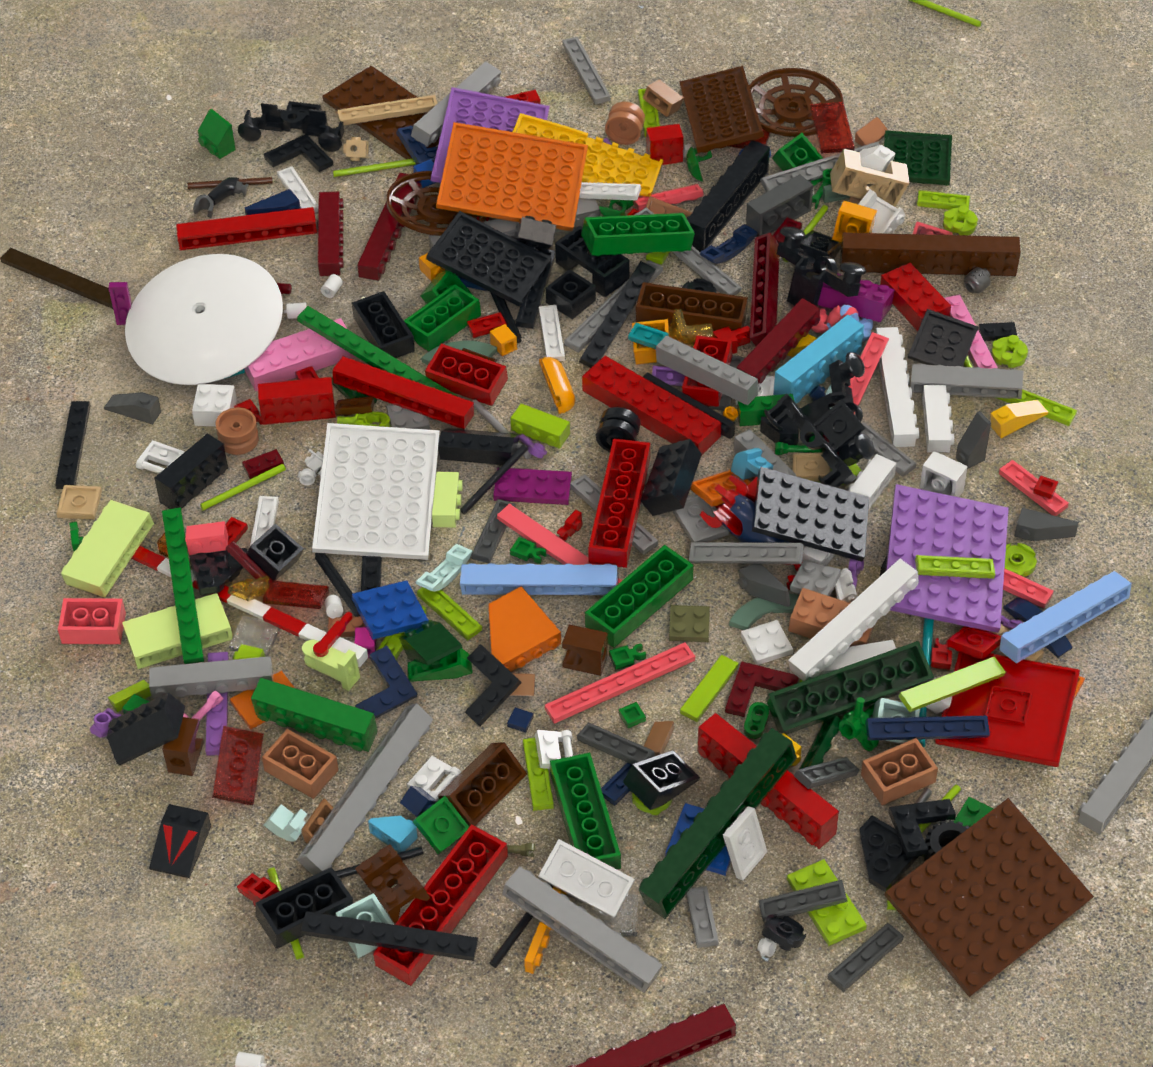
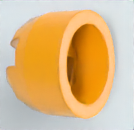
M728 406L723 411V416L731 421H735L738 417V411L735 407Z

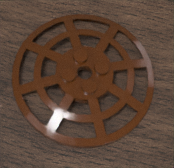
M802 68L777 69L757 77L749 85L751 94L756 91L762 96L759 101V109L756 108L757 114H760L770 124V126H767L760 122L762 129L776 135L797 137L801 133L805 136L818 134L834 125L843 111L844 100L839 87L828 77L812 70ZM788 77H803L814 81L810 87L789 84ZM775 78H781L782 85L774 87L767 92L759 87L763 83ZM821 83L831 90L835 98L826 101L823 95L815 89ZM784 90V94L778 96L777 98L771 96L777 92ZM791 90L805 91V93L791 92ZM814 95L820 103L813 104L809 97ZM766 100L774 104L773 109H764ZM838 103L836 116L833 119H827L828 106ZM823 108L820 117L812 115L813 110ZM766 115H775L778 120L774 123ZM806 120L815 121L814 123L804 127L801 123ZM785 122H786V123H794V124H795V128H793V127H785V126H781V125L784 124ZM820 123H824V124H825V125H823V126H821V127H819V128H816V129H813V130H808V129H811V128H813V127L819 125Z
M432 171L415 172L396 180L390 186L386 200L387 208L394 219L403 226L419 233L441 236L447 227L437 228V224L450 225L459 212L436 208L440 187L419 188L415 183L421 180H431ZM407 184L413 190L403 200L394 196L400 188ZM430 192H437V193H438V194H431V195H426V196L424 195V193H430ZM415 196H418L420 199L417 205L409 203ZM392 201L402 205L401 208L405 217H400L393 210ZM407 208L417 210L418 215L410 216ZM467 214L471 217H482L479 215ZM483 216L479 221L484 223L487 217ZM424 220L426 222H429L430 225L426 226L417 221Z

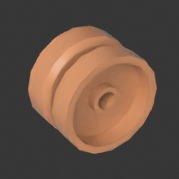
M618 102L613 105L605 125L607 136L613 142L622 145L637 142L645 122L643 110L631 102Z
M239 407L230 408L223 411L217 417L215 423L218 440L224 443L225 452L240 455L252 451L257 446L259 436L256 417L251 411Z

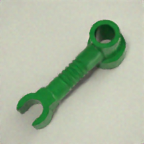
M825 169L823 171V183L812 197L815 209L818 208L819 201L823 195V186L831 185L830 172L832 169Z
M815 436L810 437L809 442L814 441ZM783 442L775 443L776 455H783L788 452H823L822 448L813 450L805 445H788Z

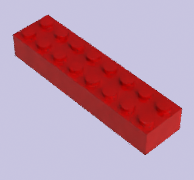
M606 355L582 376L583 392L610 408L621 407L634 412L640 419L641 426L672 444L691 439L703 455L721 437L720 421Z
M613 439L588 547L589 564L617 565V567L627 568L650 463L651 443Z
M717 713L713 714L698 727L697 751L703 758L710 760L718 770L726 773L729 778L732 777L734 769L746 760L748 752L757 746ZM788 770L760 803L762 806L768 807L778 819L784 820L794 832L800 833L809 844L816 846L818 849L836 835L839 811L815 791L807 789Z
M471 824L425 884L424 889L430 899L426 901L415 898L395 925L451 933L508 858L507 843ZM377 947L373 952L375 966L409 986L413 985L434 957V955L384 947Z

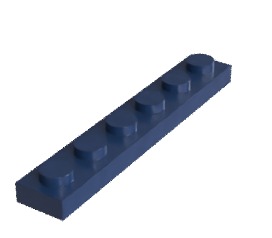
M987 716L867 718L865 721L868 741L912 740L914 738H988L990 736Z

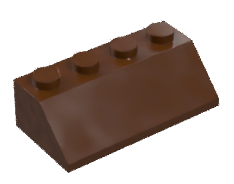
M505 742L491 743L437 797L440 800L446 796L469 827L471 824L475 826L527 773Z

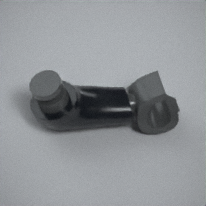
M229 177L223 180L208 195H200L195 199L193 205L194 214L202 209L208 210V217L212 218L213 209L217 203L226 197L234 196L236 193H243V196H246L249 184L243 185V182H239L237 177Z

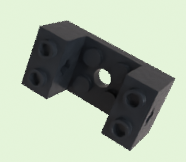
M578 226L555 242L556 264L566 271L579 264L592 273V284L596 285V292L603 297H607L630 278V260L622 254L591 255L581 235L583 227Z

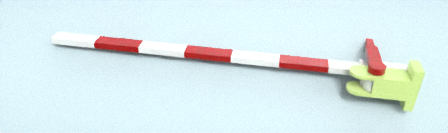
M138 547L131 559L171 577L169 559L144 547ZM191 570L193 588L199 590ZM224 585V589L217 593L221 601L306 640L302 645L305 664L340 681L343 689L350 691L359 680L360 673L358 667H361L367 660V649L340 637L346 630L347 624L352 620V613L346 612L340 621H336L328 632H324Z

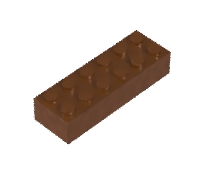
M643 282L636 304V322L668 319L669 327L712 333L729 326L731 331L744 327L748 297Z

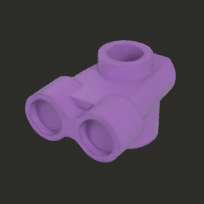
M110 708L94 716V724L90 727L91 733L99 738L106 737L110 721L122 715L114 713Z

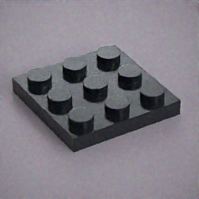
M927 309L908 358L926 365L963 367L978 331V326Z

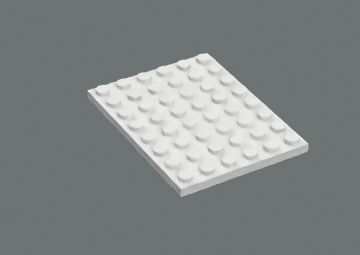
M327 423L312 552L428 560L440 430Z

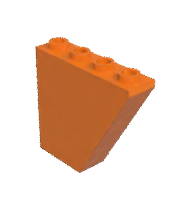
M522 586L488 604L491 653L510 672L523 667L533 659L541 657L544 653L556 649L561 644V631Z

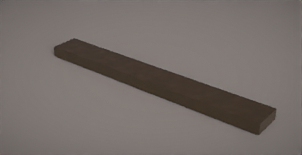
M11 247L0 257L1 263L113 309L108 287Z

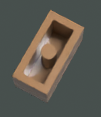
M658 79L647 86L643 99L666 117H669L679 111L684 97Z

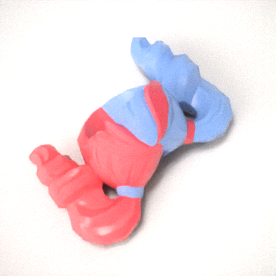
M837 305L828 316L826 309L821 308L820 321L811 328L816 333H824L846 315H849L864 325L862 342L869 340L873 320L862 318L859 321L856 308L850 305H843L840 308Z

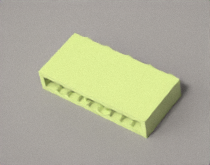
M110 500L107 506L103 508L97 521L93 523L88 534L84 536L78 549L73 552L67 565L63 567L61 575L65 583L105 598L154 525L150 513Z
M214 593L195 599L202 649L232 640L231 627L218 594ZM176 606L122 622L137 669L183 655Z

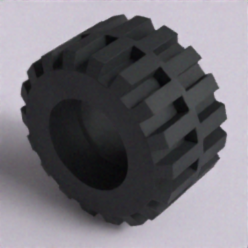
M949 820V823L941 821L940 825L937 823L933 825L925 839L928 854L923 856L925 857L924 862L941 850V847L946 846L966 831L969 826H963L962 822L954 823V820Z

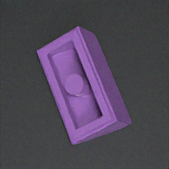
M653 366V376L669 385L683 386L685 375L669 367Z

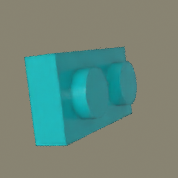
M635 323L628 335L629 341L656 349L661 340L666 335L669 336V334Z

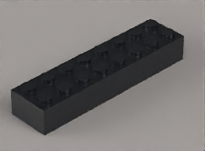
M754 140L746 145L743 152L737 155L734 163L728 166L725 174L720 176L716 185L711 187L707 196L703 197L701 203L687 217L695 233L692 246L699 252L711 245L759 185L760 180L769 172L770 146Z

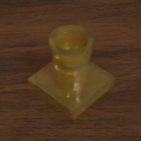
M675 309L669 329L671 338L686 345H694L696 336L713 337L711 323L686 325L682 309Z

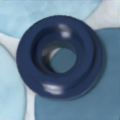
M817 385L809 394L811 400L815 401L825 396L826 388Z

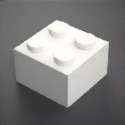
M198 384L192 409L195 426L216 427L217 417L223 411L234 408L237 398L234 385Z
M933 451L923 465L920 489L960 497L964 491L968 466Z

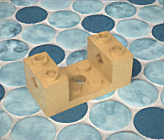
M843 149L830 172L832 192L863 199L871 189L876 192L877 197L896 207L909 185L906 164L891 161L885 172L861 167L860 153L848 149Z

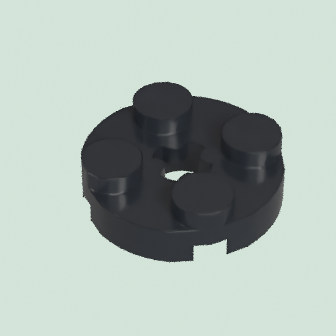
M770 914L766 917L761 932L765 938L779 944V947L785 951L802 946L806 934H803L804 928L800 923L785 915L783 919L776 918L778 914Z

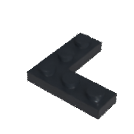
M307 134L264 153V159L273 168L301 154L319 172L333 166V160Z
M480 644L467 659L492 683L465 711L479 726L522 683Z
M950 799L891 806L888 812L907 858L928 854V848L918 824L955 820L956 812Z

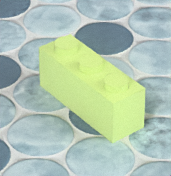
M436 472L432 509L433 527L456 528V520H460V509H458V506H461L462 495L459 494V491H463V480L459 479V472Z

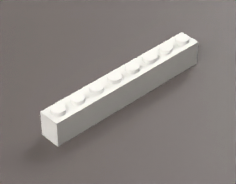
M898 327L876 328V334L889 338L879 361V368L892 445L895 447H915L916 439H919V428H915L917 417L916 414H913L914 401L910 399L912 398V388L908 387L910 378L909 373L906 374L907 361L903 359L905 358V349L901 347L903 343L902 334H899Z
M876 454L872 460L870 459L867 462L864 471L859 472L855 483H851L847 491L870 497V509L895 476L896 462ZM804 546L802 561L806 560L827 566L835 554Z
M902 559L895 562L788 660L790 671L803 681L819 676L821 671L831 666L834 660L840 654L845 653L854 641H858L868 628H872L881 616L886 615L893 605L901 602L910 590H914L919 583L918 571Z

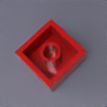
M680 124L646 128V154H649L651 159L656 161L663 159L662 165L683 162L684 136Z

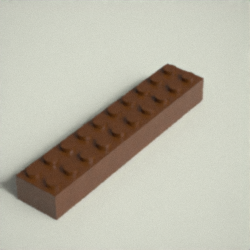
M843 232L840 265L843 262H854L862 265L866 273H887L911 263L921 274L967 275L974 268L979 267L988 270L991 276H1016L1021 254L1020 237Z

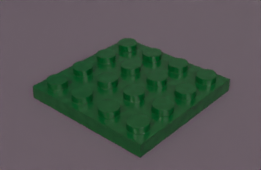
M885 130L884 147L896 153L893 161L907 165L910 183L950 185L952 135Z

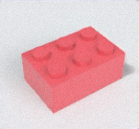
M63 598L58 625L61 643L121 644L123 634L122 622H125L126 616L123 599Z

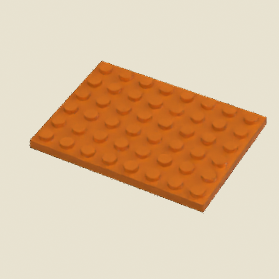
M453 122L436 208L519 222L522 217L532 216L537 221H551L552 224L556 225V229L573 231L588 145Z

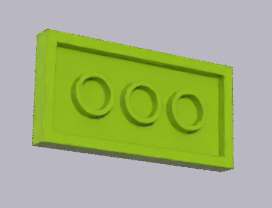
M825 859L788 874L786 879L793 891L838 881ZM847 893L848 902L807 912L828 946L860 933L867 928V924Z

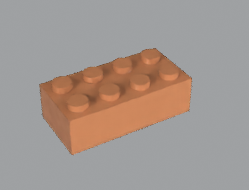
M802 588L790 617L788 631L812 639L850 603ZM875 625L872 628H868L858 641H854L850 646L868 644Z

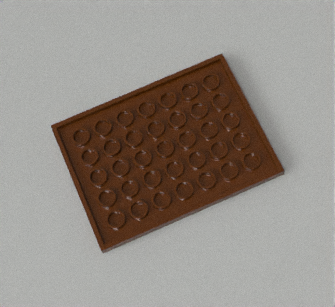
M1009 798L883 894L969 997L1094 897Z

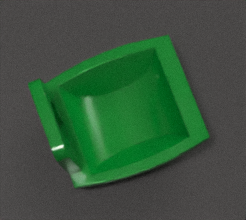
M690 147L686 156L689 172L694 178L702 182L703 179L698 162L712 158L711 150L705 156H696L698 154L697 148Z
M611 200L609 208L599 206L602 217L627 216L625 212L628 201ZM616 202H621L623 208L621 210H615L613 209V205Z

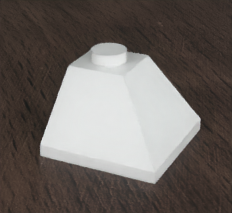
M882 145L862 149L859 152L861 167L885 172L896 153Z

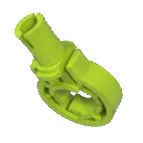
M374 411L356 414L354 417H337V424L377 426V424L372 425L371 423L378 422L379 427H390V417L383 412Z

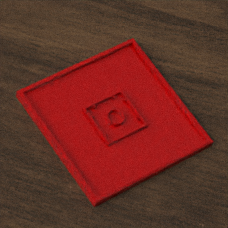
M959 652L954 672L995 656L1006 673L1000 678L953 695L950 707L943 710L942 717L987 716L990 736L988 738L935 739V744L1059 767L1080 670L1024 659L1015 663L1007 656L991 653L984 659H977L967 653Z

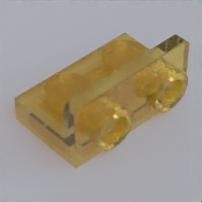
M263 576L256 580L247 578L229 586L228 594L246 601L253 600L266 594L269 588V577Z

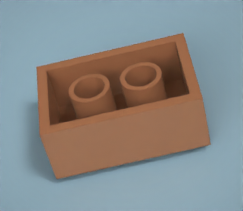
M286 729L262 756L265 772L312 799L320 793L339 771L337 756L289 729Z
M914 738L863 760L861 776L883 806L935 783L938 767L918 739Z

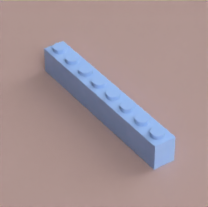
M470 563L462 564L460 577L462 595H506L520 586L528 595H606L618 585L617 565L612 564L534 565L529 563L526 565H515L509 563L502 565Z
M1115 571L1103 576L1098 581L1089 584L1084 589L1075 592L1070 597L1061 600L1056 605L1047 608L1042 613L1001 635L1000 651L1015 663L1020 662L1128 599L1132 583Z

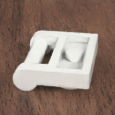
M152 440L137 460L136 468L146 469L159 474L165 468L148 463V460L168 467L185 451Z
M536 731L535 739L540 768L550 769L551 760L561 759L558 742H563L565 757L573 756L571 731Z
M431 756L407 783L408 789L410 786L421 787L439 801L437 796L461 771L457 767H451L436 757ZM445 774L448 775L435 791H431Z

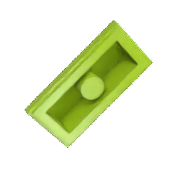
M142 680L109 696L108 700L115 711L119 712L133 694L144 699L152 695L149 684Z

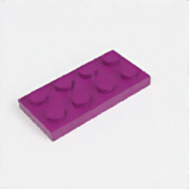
M510 468L495 483L493 500L569 505L572 472Z

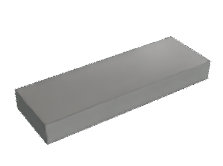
M707 886L691 888L686 893L696 946L697 948L718 946L719 941Z

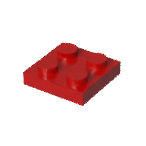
M964 626L948 639L947 646L958 652L972 655L974 658L984 659L1000 646L1001 636L986 630Z

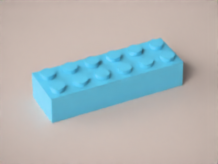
M846 315L775 371L774 395L793 394L795 403H799L806 394H810L817 385L824 383L830 376L829 364L837 360L845 362L846 354L849 352H854L858 355L861 353L864 325L851 316Z

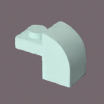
M281 804L273 811L264 826L275 835L293 842L302 833L301 829L306 823L303 819L307 813L300 809L293 814Z

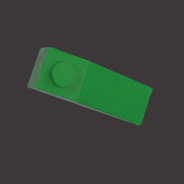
M461 648L429 665L416 661L408 662V679L410 682L456 679L472 674V663L467 659L470 654Z

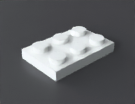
M749 806L739 814L735 822L723 834L736 878L742 881L767 853L756 811Z

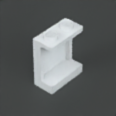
M871 189L858 204L877 210L872 233L894 234L898 225H901L905 220L906 215L902 208L899 207L897 209L877 197L876 192Z

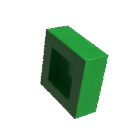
M637 702L619 709V716L627 728L646 721V716Z

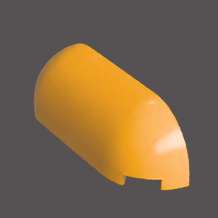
M552 357L539 359L541 370L558 413L561 414L569 411L575 404V395L563 365Z

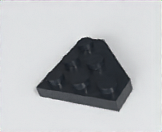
M241 548L247 554V548ZM227 550L189 555V562L200 595L221 592L224 589V585L227 582H232L240 575V571L244 568Z
M872 815L859 829L869 883L886 892L918 857L907 858L895 828Z

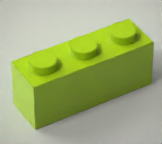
M522 403L510 418L512 431L559 449L570 435V421Z

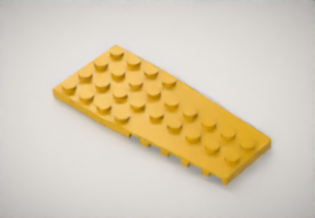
M520 113L513 129L515 133L588 145L582 182L640 184V196L650 197L652 195L663 164V159L656 161L651 159L649 154L645 153L642 156L634 153L635 149L629 148L625 150L619 148L617 143L613 142L610 145L604 143L603 138L596 137V139L588 137V133L522 113Z

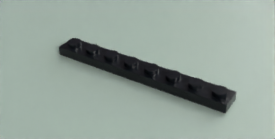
M640 261L581 356L580 363L592 368L604 357L637 303L642 283H649L656 268Z
M307 911L301 929L302 935L469 961L475 960L478 946L477 937Z

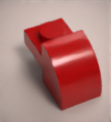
M728 326L713 331L712 337L732 340L733 354L738 352L739 346L750 343V328L745 326L731 331Z
M253 873L237 886L239 893L250 899L254 906L256 902L279 892L277 885L264 876L260 879Z

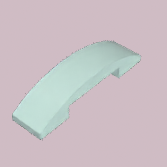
M455 544L446 553V559L431 573L425 572L416 581V584L430 591L443 589L461 572L462 564L468 562L473 551Z

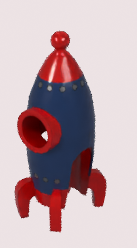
M733 475L728 479L736 486V491L733 489L727 491L719 484L714 488L722 496L721 500L725 503L724 505L715 506L718 509L713 512L715 517H711L704 511L699 514L712 528H720L724 525L740 543H792L752 532L755 502L746 497L749 492L747 484ZM792 564L795 570L798 571L801 564Z

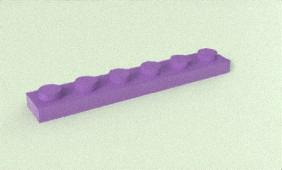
M228 652L208 653V662L229 660ZM228 692L219 693L224 699L206 713L207 756L227 754Z

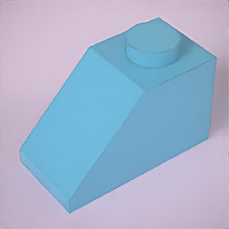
M402 816L371 818L368 821L370 833L386 845L390 844L398 853L405 851L418 838L416 825L412 820H406Z

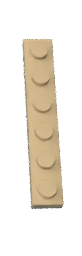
M430 95L337 111L339 122H343L344 125L425 113L429 112L438 103L436 96Z

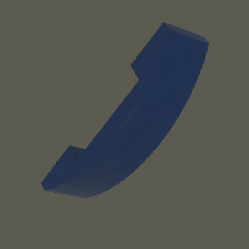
M744 224L734 230L733 237L717 247L712 245L700 252V255L712 263L726 262L742 252L754 240L758 232Z
M1019 597L1003 606V609L1015 620L1021 619L1023 622L1043 612L1034 604ZM1064 635L1047 645L1046 648L1059 658L1071 650L1072 645Z

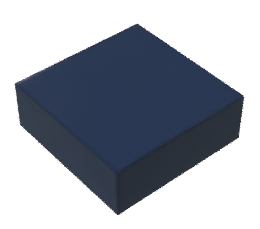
M515 707L507 722V727L526 733L534 718V713Z

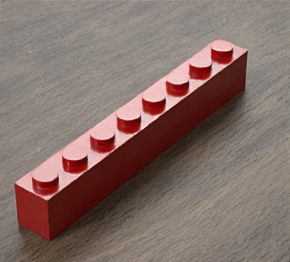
M314 207L176 224L180 251L317 234Z
M342 356L332 370L333 383L461 429H465L474 416V402L372 367L354 359Z

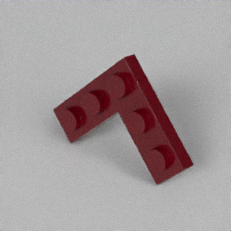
M741 661L725 707V713L745 717L755 686L777 691L797 684L799 677L795 674Z

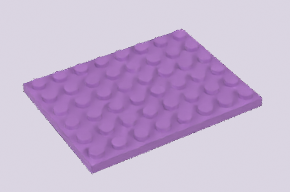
M452 87L431 181L441 183L453 122L513 132L520 113L547 120L550 106Z
M896 484L893 496L886 571L899 559H902L916 570V555L993 559L996 575L994 579L918 575L919 583L914 590H910L901 602L893 605L890 611L999 633L1009 508Z

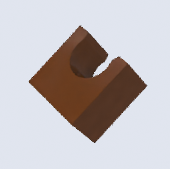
M569 624L562 642V648L567 649L563 668L601 676L608 658V633Z
M183 717L178 738L164 744L162 750L168 773L193 776L204 744L203 739L196 738L200 724L199 719Z

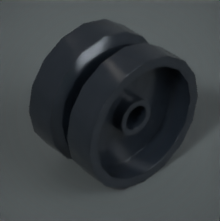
M613 407L605 410L601 415L596 432L597 443L604 450L610 452L613 439L637 441L640 419L634 412L626 408Z

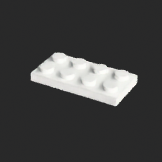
M558 839L538 876L539 879L612 918L616 917L635 881L634 878Z

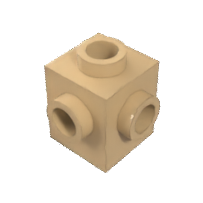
M351 137V140H346V144L343 145V153L346 154V157L350 158V161H360V158H368V141L361 140V137Z

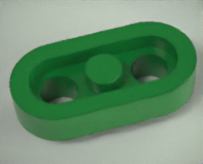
M755 702L749 708L744 723V734L750 739H759L764 734L769 718V707L765 703Z

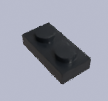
M1015 322L982 323L978 326L984 341H995L1010 335L1017 336Z

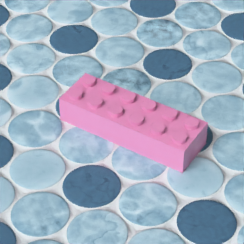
M341 318L334 320L336 323L346 328ZM307 329L272 341L264 353L244 369L254 390L258 391V384L288 381L296 378L295 372L312 366L317 371L337 364L342 356L350 359L356 356L313 330Z

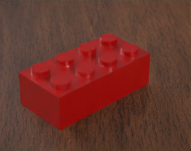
M911 263L881 275L880 285H887L889 288L895 289L892 304L917 331L927 309L950 316L951 305Z
M696 336L694 349L730 365L733 356L732 340ZM685 376L682 386L684 394L704 405L719 407L722 393Z
M442 343L425 369L426 377L447 390L473 400L476 399L478 402L490 406L494 404L508 380L505 365Z
M331 377L258 384V400L262 425L336 418Z

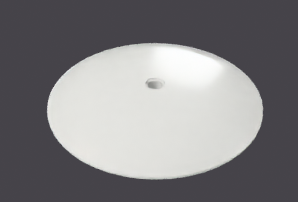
M209 254L189 258L170 266L155 276L144 286L133 301L125 325V338L128 350L138 366L145 372L168 383L198 385L222 380L249 366L269 347L277 334L282 320V296L277 283L269 272L249 259L229 254Z

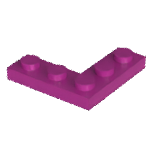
M109 282V292L116 324L126 325L127 315L132 306L128 283Z

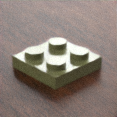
M671 605L669 641L709 642L710 606Z

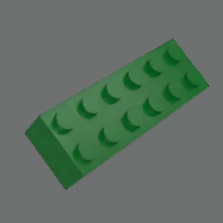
M684 213L585 217L581 235L591 255L600 256L609 254L691 251L695 233Z
M666 545L662 546L585 612V627L607 632L608 644L615 648L693 580L694 565Z
M260 678L251 697L255 713L260 720L266 722L273 721L281 727L295 728L300 733L307 732L319 739L326 738L332 740L337 745L345 744L351 746L356 751L361 752L363 750L369 752L378 732L375 716L372 712L264 678Z
M590 752L551 760L550 776L570 845L617 870L621 869V853Z

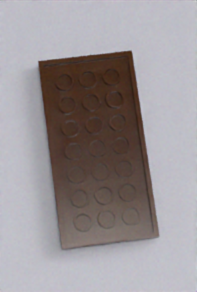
M369 66L322 96L323 101L335 110L417 98V96L373 66ZM428 112L355 124L403 158L412 159L396 134L397 129L414 126ZM440 136L438 137L435 143L432 142L426 148L428 149L439 145Z
M743 66L679 81L698 153H706L713 149H722L729 145L741 144L745 141L764 137Z

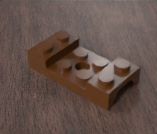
M390 844L380 849L379 852L355 868L372 894H375L394 923L399 920L400 908L414 898L426 901L430 899L422 884L411 873Z

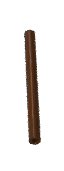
M272 177L239 179V182H243V185L273 184ZM223 180L188 182L187 185L188 189L215 188Z

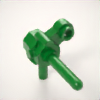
M858 697L854 711L851 710L843 716L838 729L845 738L849 740L856 738L865 750L872 751L878 746L879 740L868 741L865 721L873 715L874 704L863 711L865 699Z

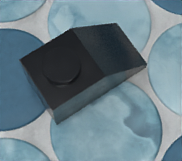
M761 417L760 432L774 443L783 442L788 445H798V426L790 417L780 424L783 428L782 431L776 429L766 417Z

